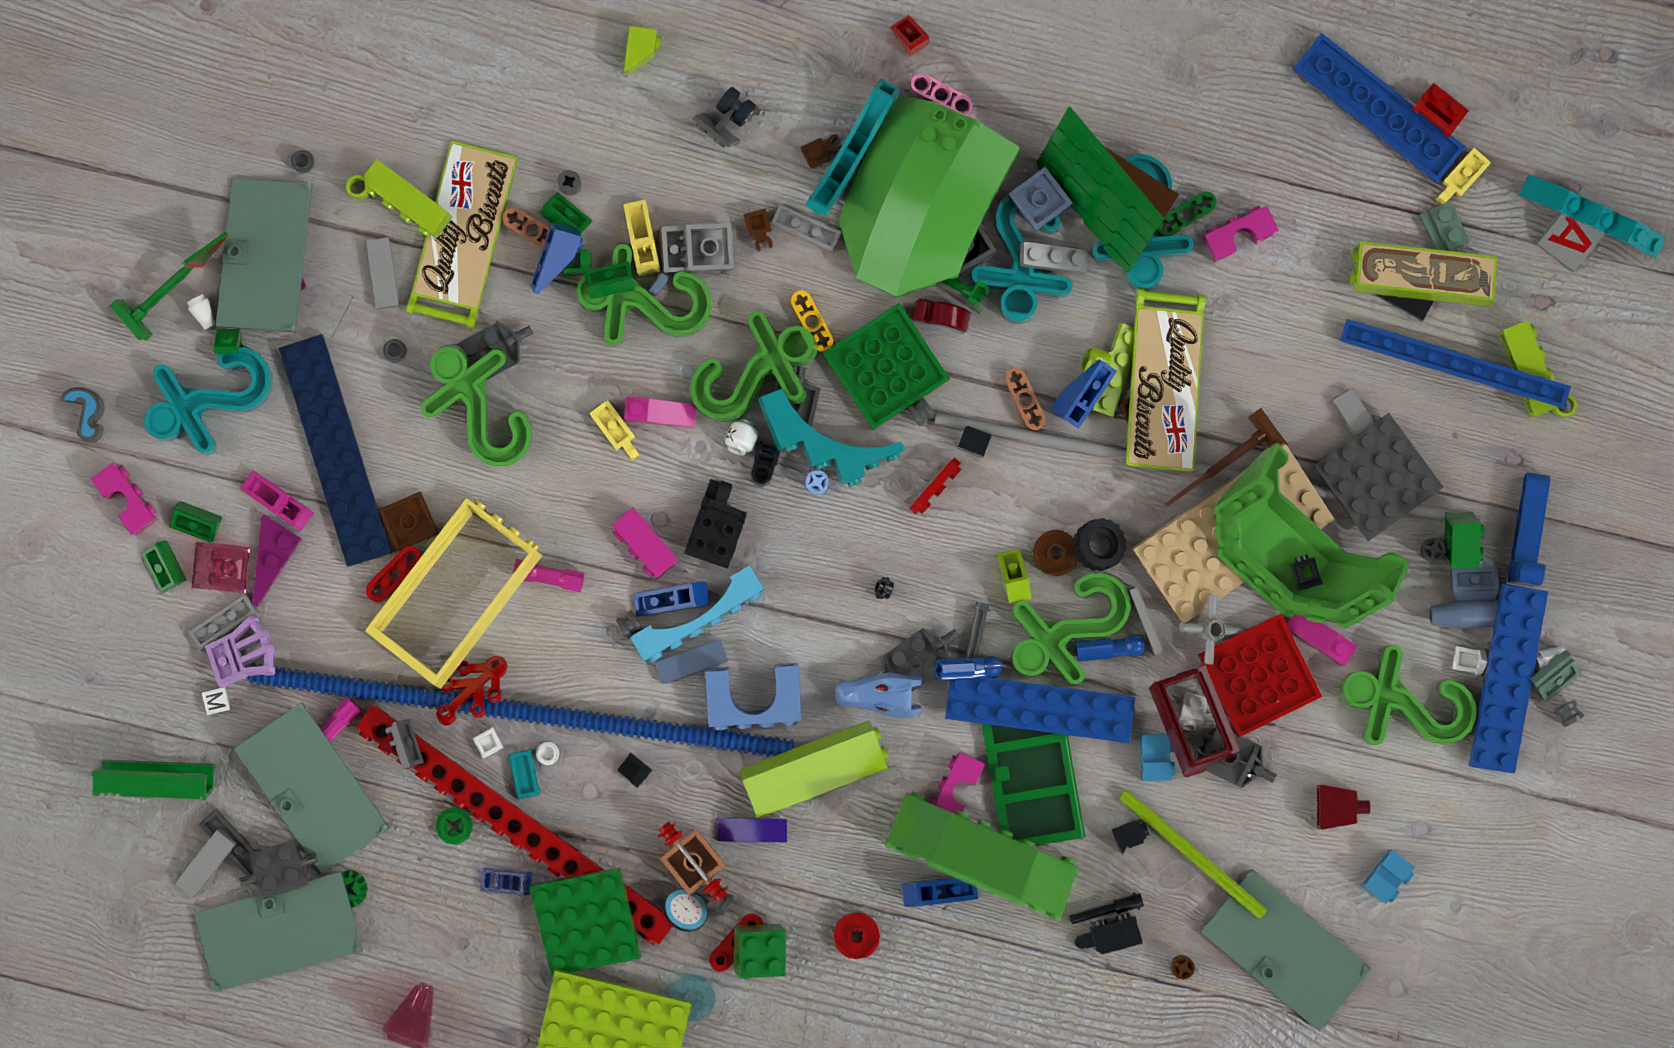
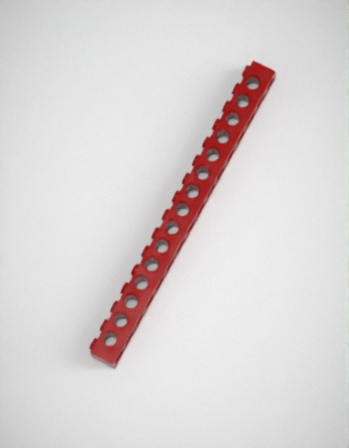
M372 704L356 727L360 730L359 735L369 742L373 739L379 743L377 748L385 754L393 753L398 757L396 745L390 746L389 742L394 740L392 732L385 738H381L377 732L381 725H386L389 728L393 726L392 723L398 721L378 706ZM415 734L420 752H424L427 756L425 764L412 767L417 771L415 775L424 782L432 781L436 784L434 789L442 795L450 794L455 798L453 802L460 808L465 809L468 807L471 809L474 818L482 823L485 820L493 825L491 830L501 837L503 834L510 837V843L519 850L522 848L530 852L528 856L539 864L543 861L549 865L547 870L557 877L560 874L567 878L605 870ZM438 765L443 766L446 771L445 776L441 779L434 775V769ZM456 779H461L464 782L465 786L461 792H456L453 789V782ZM475 792H479L483 796V803L479 806L474 805L471 800ZM493 806H499L502 809V816L499 819H494L490 815V810ZM513 819L521 823V829L517 833L509 829V823ZM531 833H536L540 837V843L537 846H531L528 842V836ZM551 846L559 850V856L556 860H551L547 856V850ZM569 860H574L578 864V870L575 873H569L566 870L565 866ZM624 883L628 901L633 902L635 905V910L632 913L635 930L638 929L644 934L642 938L651 945H654L655 942L660 944L674 923L664 911ZM648 914L653 917L654 924L652 927L647 928L642 925L641 918L643 915Z

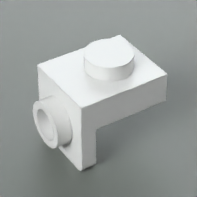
M1189 692L1185 693L1178 719L1181 728L1187 731L1199 732L1207 707L1205 697Z

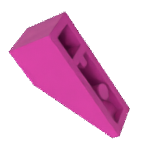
M626 396L625 422L695 427V404Z
M1293 615V618L1290 617L1286 622L1291 633L1340 666L1346 665L1358 647L1323 623L1307 621L1304 616Z

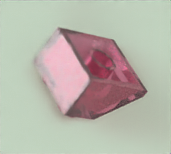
M196 542L191 588L246 593L250 547Z

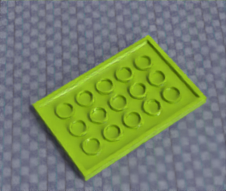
M556 969L537 1048H681L692 1001Z

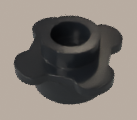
M882 577L881 580L877 581L875 586L877 599H889L891 596L894 582L889 581V577Z

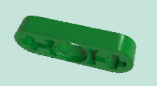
M1207 191L1193 197L1167 213L1157 228V233L1160 236H1172L1213 211L1217 203L1216 197ZM1202 197L1205 199L1210 198V208L1206 206L1201 207L1198 210L1201 214L1198 215L1195 207L1202 202ZM1184 208L1190 209L1193 213V217L1189 221H1185L1180 217V211ZM1175 214L1176 220L1181 226L1178 227V224L1175 223L1170 228L1171 232H1168V230L1163 231L1161 229L1163 221L1170 223L1174 220L1172 215Z

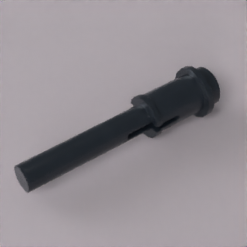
M1133 892L1131 896L1113 900L1114 903L1069 915L1071 924L1114 912L1118 915L1136 908L1140 910V907H1144L1142 896L1140 893L1136 894Z

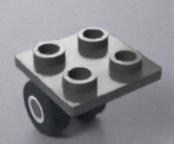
M730 87L716 105V108L721 113L726 114L719 123L706 113L695 115L693 118L696 122L695 126L704 133L709 132L715 137L713 140L723 148L725 146L737 145L740 142L737 137L725 129L731 118L733 117L732 121L741 127L748 121L757 107L749 99L744 103L738 100L740 92L734 87Z

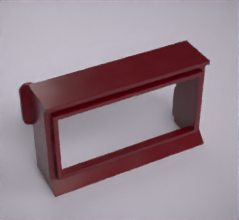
M1206 665L1178 673L1176 676L1155 681L1149 687L1184 777L1188 778L1203 773L1206 770V766L1232 758L1240 751ZM1197 677L1226 750L1194 760L1165 687Z

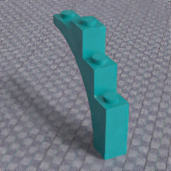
M880 79L875 85L841 149L805 204L814 213L826 217L834 204H837L843 196L851 178L861 165L871 143L888 116L900 89L883 79Z
M1528 174L1519 193L1521 197L1580 222L1655 259L1666 239L1634 219L1616 213L1568 189Z
M783 389L758 399L778 451L785 449L786 453L799 448L798 443H800L809 468L816 466L817 470L829 466V461L831 460L841 486L848 484L849 487L862 483L860 478L866 476L863 467L866 470H870L880 466L878 461L887 459V462L900 458L899 453L905 450L902 442L882 447L865 448L849 446L831 440L815 431L801 419L790 405Z

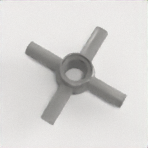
M1213 594L1208 596L1207 618L1201 619L1197 624L1180 623L1179 625L1180 632L1197 633L1199 638L1205 640L1204 664H1213L1215 641L1222 639L1225 635L1236 636L1243 632L1241 627L1225 626L1222 620L1216 618L1218 595Z

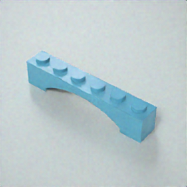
M750 565L730 577L732 582L724 596L714 607L699 618L669 629H653L651 626H648L631 636L630 638L645 662L650 660L653 663L663 656L661 652L670 648L672 651L683 644L682 639L690 636L691 639L703 632L702 627L707 624L712 627L723 620L721 616L727 612L732 615L741 610V604L749 600L752 603L762 597L760 592L764 591V588Z

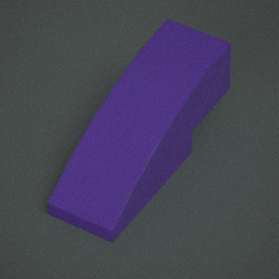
M718 818L717 841L787 842V819Z

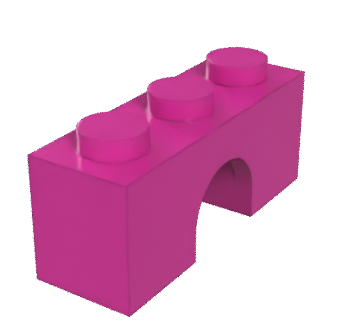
M1260 205L1249 209L1247 211L1248 215L1242 218L1237 215L1228 219L1227 225L1221 228L1215 225L1206 230L1207 234L1202 239L1214 263L1236 253L1237 248L1233 240L1236 232H1248L1256 244L1275 235L1279 231L1267 206L1263 208Z
M112 463L92 477L91 480L104 498L110 499L117 493L125 494L128 506L124 512L118 515V518L131 535L137 536L158 520L155 516L157 511L150 502L145 503L141 497L144 493L136 483L132 485L127 478L130 476L127 469L122 464L119 466L116 463Z
M960 752L957 756L953 755L947 766L951 769L948 777L943 776L938 785V789L941 792L938 798H932L930 804L953 814H956L957 810L963 812L965 806L954 800L952 795L953 788L961 781L976 785L985 764Z

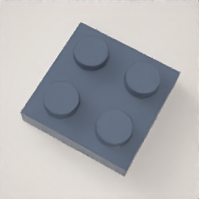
M1046 167L1008 193L1009 198L1035 232L1073 204Z

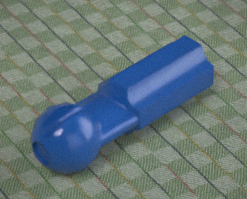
M1134 634L1124 639L1112 640L1107 638L1075 642L1078 662L1110 659L1114 656L1122 655L1138 657L1144 653L1146 648L1144 639Z
M995 656L936 660L934 666L935 675L938 680L996 678L1003 669L1001 660Z

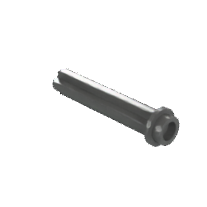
M976 601L975 606L973 605L972 607L975 608L965 658H978L987 612H991V609H989L990 604Z

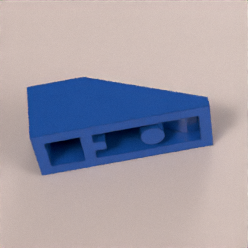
M551 223L530 285L534 293L539 294L575 258L576 252L581 250L583 238H581L582 236L578 229Z
M1099 359L1062 390L1050 411L1079 429L1117 371Z
M706 582L687 583L633 594L636 617L709 605Z
M958 878L902 883L904 907H920L978 899L977 887Z

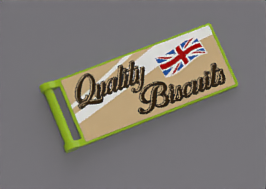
M451 141L435 203L453 217L437 238H434L432 235L425 238L406 313L414 314L415 312L464 324L470 329L475 328L518 160L516 156ZM420 297L469 309L471 312L469 316L417 304V299Z
M1137 288L1135 293L1136 308L1125 464L1130 467L1193 472L1206 296L1204 294L1191 296L1145 291L1144 288ZM1144 300L1196 305V312L1145 307Z

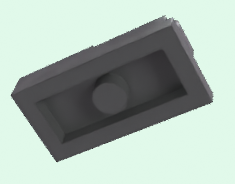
M410 719L392 723L393 726L387 728L385 732H392L394 740L389 742L390 746H397L398 758L402 768L406 769L424 763Z

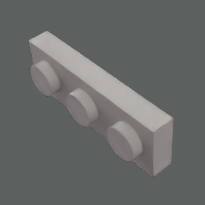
M1023 242L1020 244V266L1085 274L1087 273V250Z

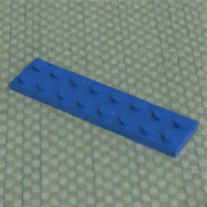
M1323 33L1320 34L1292 69L1434 183L1440 180L1466 147L1452 135L1447 138L1443 135L1441 129L1419 112L1415 113L1412 110L1413 104Z
M1501 584L1468 765L1470 767L1514 774L1516 772L1532 684L1530 678L1533 677L1549 591Z
M988 677L950 679L945 719L1130 743L1135 697Z

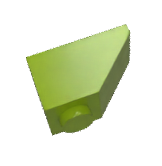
M629 27L624 65L626 76L632 75L655 57L656 50H660L662 37L658 36L657 29Z
M1020 549L997 553L1009 604L1032 599L1029 579Z

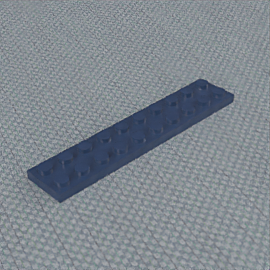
M320 334L279 347L347 567L392 554L324 335Z

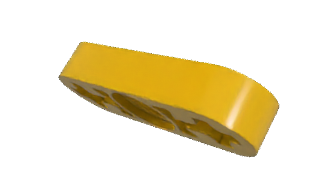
M806 291L795 292L791 298V305L803 328L807 329L810 333L819 331L821 327L825 330L820 331L824 339H829L827 347L824 348L820 345L817 348L818 352L823 353L833 346V337L809 293ZM797 297L807 298L808 300L805 302L807 309L809 310L812 307L814 310L808 311L801 316L800 313L804 312L801 305L796 306ZM810 315H814L819 319V324L815 328H809L805 323L806 318ZM815 334L813 337L816 339V342L818 343L819 338L817 334Z

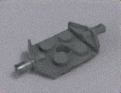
M496 321L495 324L454 345L461 347L466 352L469 366L481 358V352L485 348H501L506 352V362L486 378L488 380L520 363V343L522 339L534 333L529 325L518 332H514L501 322Z
M922 628L881 657L883 673L893 672L909 676H921V685L936 676L934 671L936 660L949 659L947 646L960 636L957 633L950 638L951 635L957 632L955 629L940 637ZM912 655H917L921 658L922 664L919 668L914 669L909 666L908 659ZM920 686L912 687V692Z
M1216 724L1197 736L1185 729L1183 731L1187 735L1185 736L1186 740L1194 746L1195 760L1226 750ZM1236 733L1233 734L1240 751L1236 754L1235 760L1232 763H1227L1223 760L1206 766L1205 770L1240 788L1245 787L1257 777H1262L1273 783L1275 779L1267 776V774L1274 778L1277 775L1263 766L1262 746L1244 737L1239 738Z

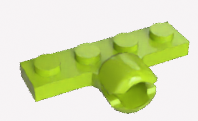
M1119 323L1109 352L1091 347L1086 351L1082 359L1081 368L1083 372L1099 359L1117 371L1092 408V411L1107 417H1114L1132 364L1134 327Z

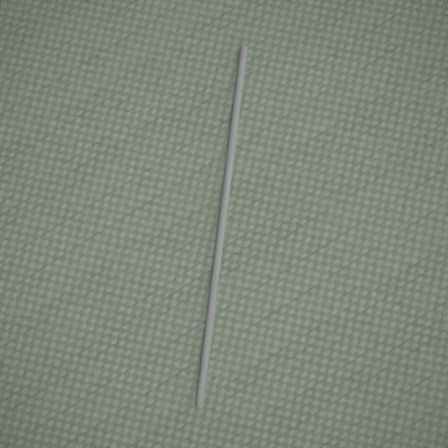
M936 413L934 424L958 429H965L966 426H970L995 436L1126 460L1125 448ZM1194 462V471L1190 473L1203 475L1213 465ZM1225 468L1214 477L1231 480L1243 471ZM1312 484L1321 498L1337 500L1328 487ZM1418 505L1407 514L1445 521V512L1456 511Z

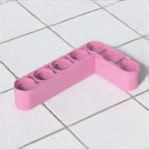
M918 73L914 75L911 80L910 89L915 97L936 102L954 111H957L955 108L956 103L964 102L968 109L959 113L969 117L972 108V102L969 97L926 74ZM917 81H924L927 84V88L920 91L915 88L914 84ZM939 91L945 92L947 99L938 101L935 98V94Z

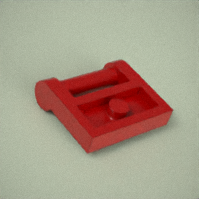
M1434 82L1412 109L1415 113L1419 112L1441 129L1443 135L1447 138L1469 112L1466 107Z

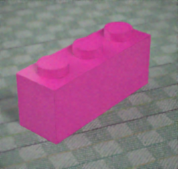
M634 507L612 525L615 528L612 533L620 542L625 540L630 548L627 551L635 560L640 558L645 565L642 568L650 578L655 575L659 579L679 562Z

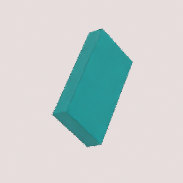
M532 750L508 754L517 800L541 795Z

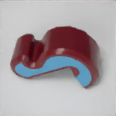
M919 298L916 300L912 319L920 324L948 328L958 334H964L967 332L971 313L969 310L957 305Z

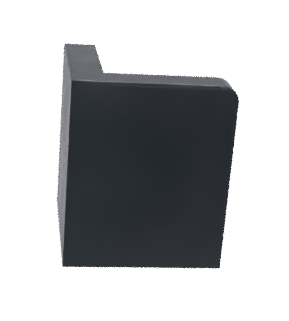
M966 426L957 449L983 458L992 435Z
M632 752L629 753L628 757L618 768V772L636 788H639L653 771Z

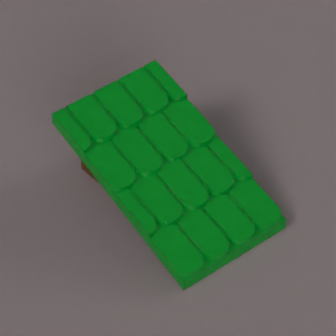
M1071 106L1064 113L1036 162L1039 170L1044 167L1047 168L1072 201L1071 207L1083 219L1085 226L1105 245L1103 248L1127 273H1129L1179 196L1175 191L1103 146Z

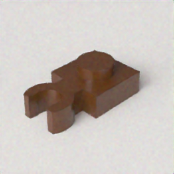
M837 134L831 135L825 143H823L820 137L800 147L810 169L830 160V152H839L842 145L838 147L832 145V141L838 139Z
M766 209L744 214L749 237H757L755 241L756 250L758 252L761 251L759 245L762 241H766L771 249L773 243L771 238L766 236V233L772 232Z

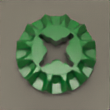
M451 807L439 814L435 827L442 841L456 845L469 838L473 830V823L468 812L458 807ZM447 818L449 820H452L453 822L461 818V821L458 826L462 833L460 831L453 830L448 834L447 832L449 831L451 825L447 821Z
M342 871L345 885L355 881L352 890L357 895L348 893L350 905L355 907L362 903L367 895L366 880L356 871Z

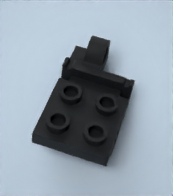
M710 479L684 554L728 569L747 517V512L726 505L733 484L722 480L718 482Z

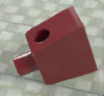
M1317 785V829L1357 824V814H1370V800H1357V791Z

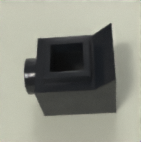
M1307 554L1294 558L1295 563L1290 564L1297 591L1323 584L1315 557L1309 559ZM1309 565L1312 576L1303 579L1300 567Z
M1138 819L1112 829L1121 854H1124L1126 847L1130 849L1143 844L1144 839L1150 835L1145 822L1141 823Z

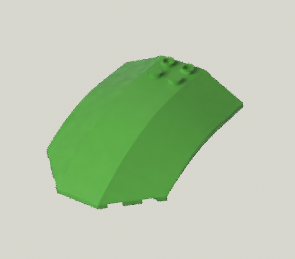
M899 94L858 170L839 218V224L856 279L898 298L904 296L907 292L916 289L922 290L937 285V282L949 278L951 280L958 278L975 234L996 192L1018 155L1020 147L981 122L933 101Z

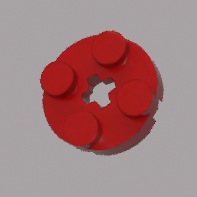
M859 912L847 914L835 926V946L847 958H866L874 953L879 945L880 933L878 925L866 914ZM853 930L856 932L861 930L863 932L861 934L862 941L855 940L853 942L851 940L853 936L851 932Z

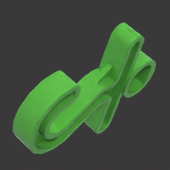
M625 244L616 246L613 252L612 265L629 262L631 267L632 250ZM684 271L676 273L673 277L675 289L688 294L693 301L692 310L683 317L672 315L635 280L634 290L593 299L589 297L585 276L578 282L576 288L577 298L581 306L587 311L601 312L607 309L604 337L610 346H618L622 343L626 312L630 309L639 310L664 334L673 337H687L700 331L708 322L712 310L711 294L705 283L696 275Z
M760 311L752 312L748 317V324L759 345L754 356L749 360L733 395L723 401L714 399L712 387L723 376L724 367L718 360L710 358L696 369L691 379L690 392L693 403L705 416L714 421L730 422L739 419L750 410L765 378L770 375L776 376L786 397L792 403H802L806 398V391L793 366L807 365L815 358L818 346L816 339L802 326H791L786 328L778 338L768 318Z
M454 344L444 345L432 355L430 370L438 381L446 384L424 400L421 404L422 414L425 417L432 418L456 400H461L467 406L468 444L473 454L483 463L495 467L508 466L519 461L528 451L533 437L532 424L526 412L515 410L509 416L508 422L513 431V438L510 443L498 446L493 444L487 436L486 378L504 365L507 360L506 352L501 348H494L469 366L468 356L461 347Z
M1104 573L1088 574L1074 583L1073 591L1078 597L1082 598L1092 593H1101L1109 599L1111 608L1109 614L1103 619L1043 621L1029 603L1025 601L1016 603L1013 606L1012 614L1032 639H1026L1018 643L1013 649L1011 662L1014 669L1020 675L1026 677L1036 676L1046 669L1050 660L1069 684L1077 685L1084 680L1085 673L1067 651L1066 644L1071 639L1108 637L1119 631L1127 622L1131 610L1130 596L1125 586L1115 577Z
M1389 645L1382 649L1376 678L1373 674L1366 671H1357L1348 674L1340 684L1341 698L1348 706L1353 708L1369 707L1363 732V739L1369 745H1378L1383 742L1389 715L1393 710L1400 711L1422 738L1433 743L1451 744L1463 739L1472 730L1476 721L1477 706L1468 689L1456 681L1443 680L1438 684L1437 692L1441 697L1453 704L1455 711L1453 719L1448 724H1438L1414 695L1399 681L1398 675L1403 652L1396 645Z

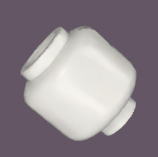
M743 419L741 422H733L730 425L725 438L729 451L742 456L753 450L759 434L753 427L754 424Z

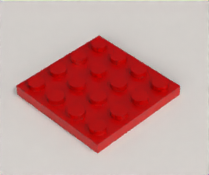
M1278 614L1215 645L1213 664H1204L1205 651L1197 654L1202 665H1206L1218 697L1239 738L1322 697L1282 614Z

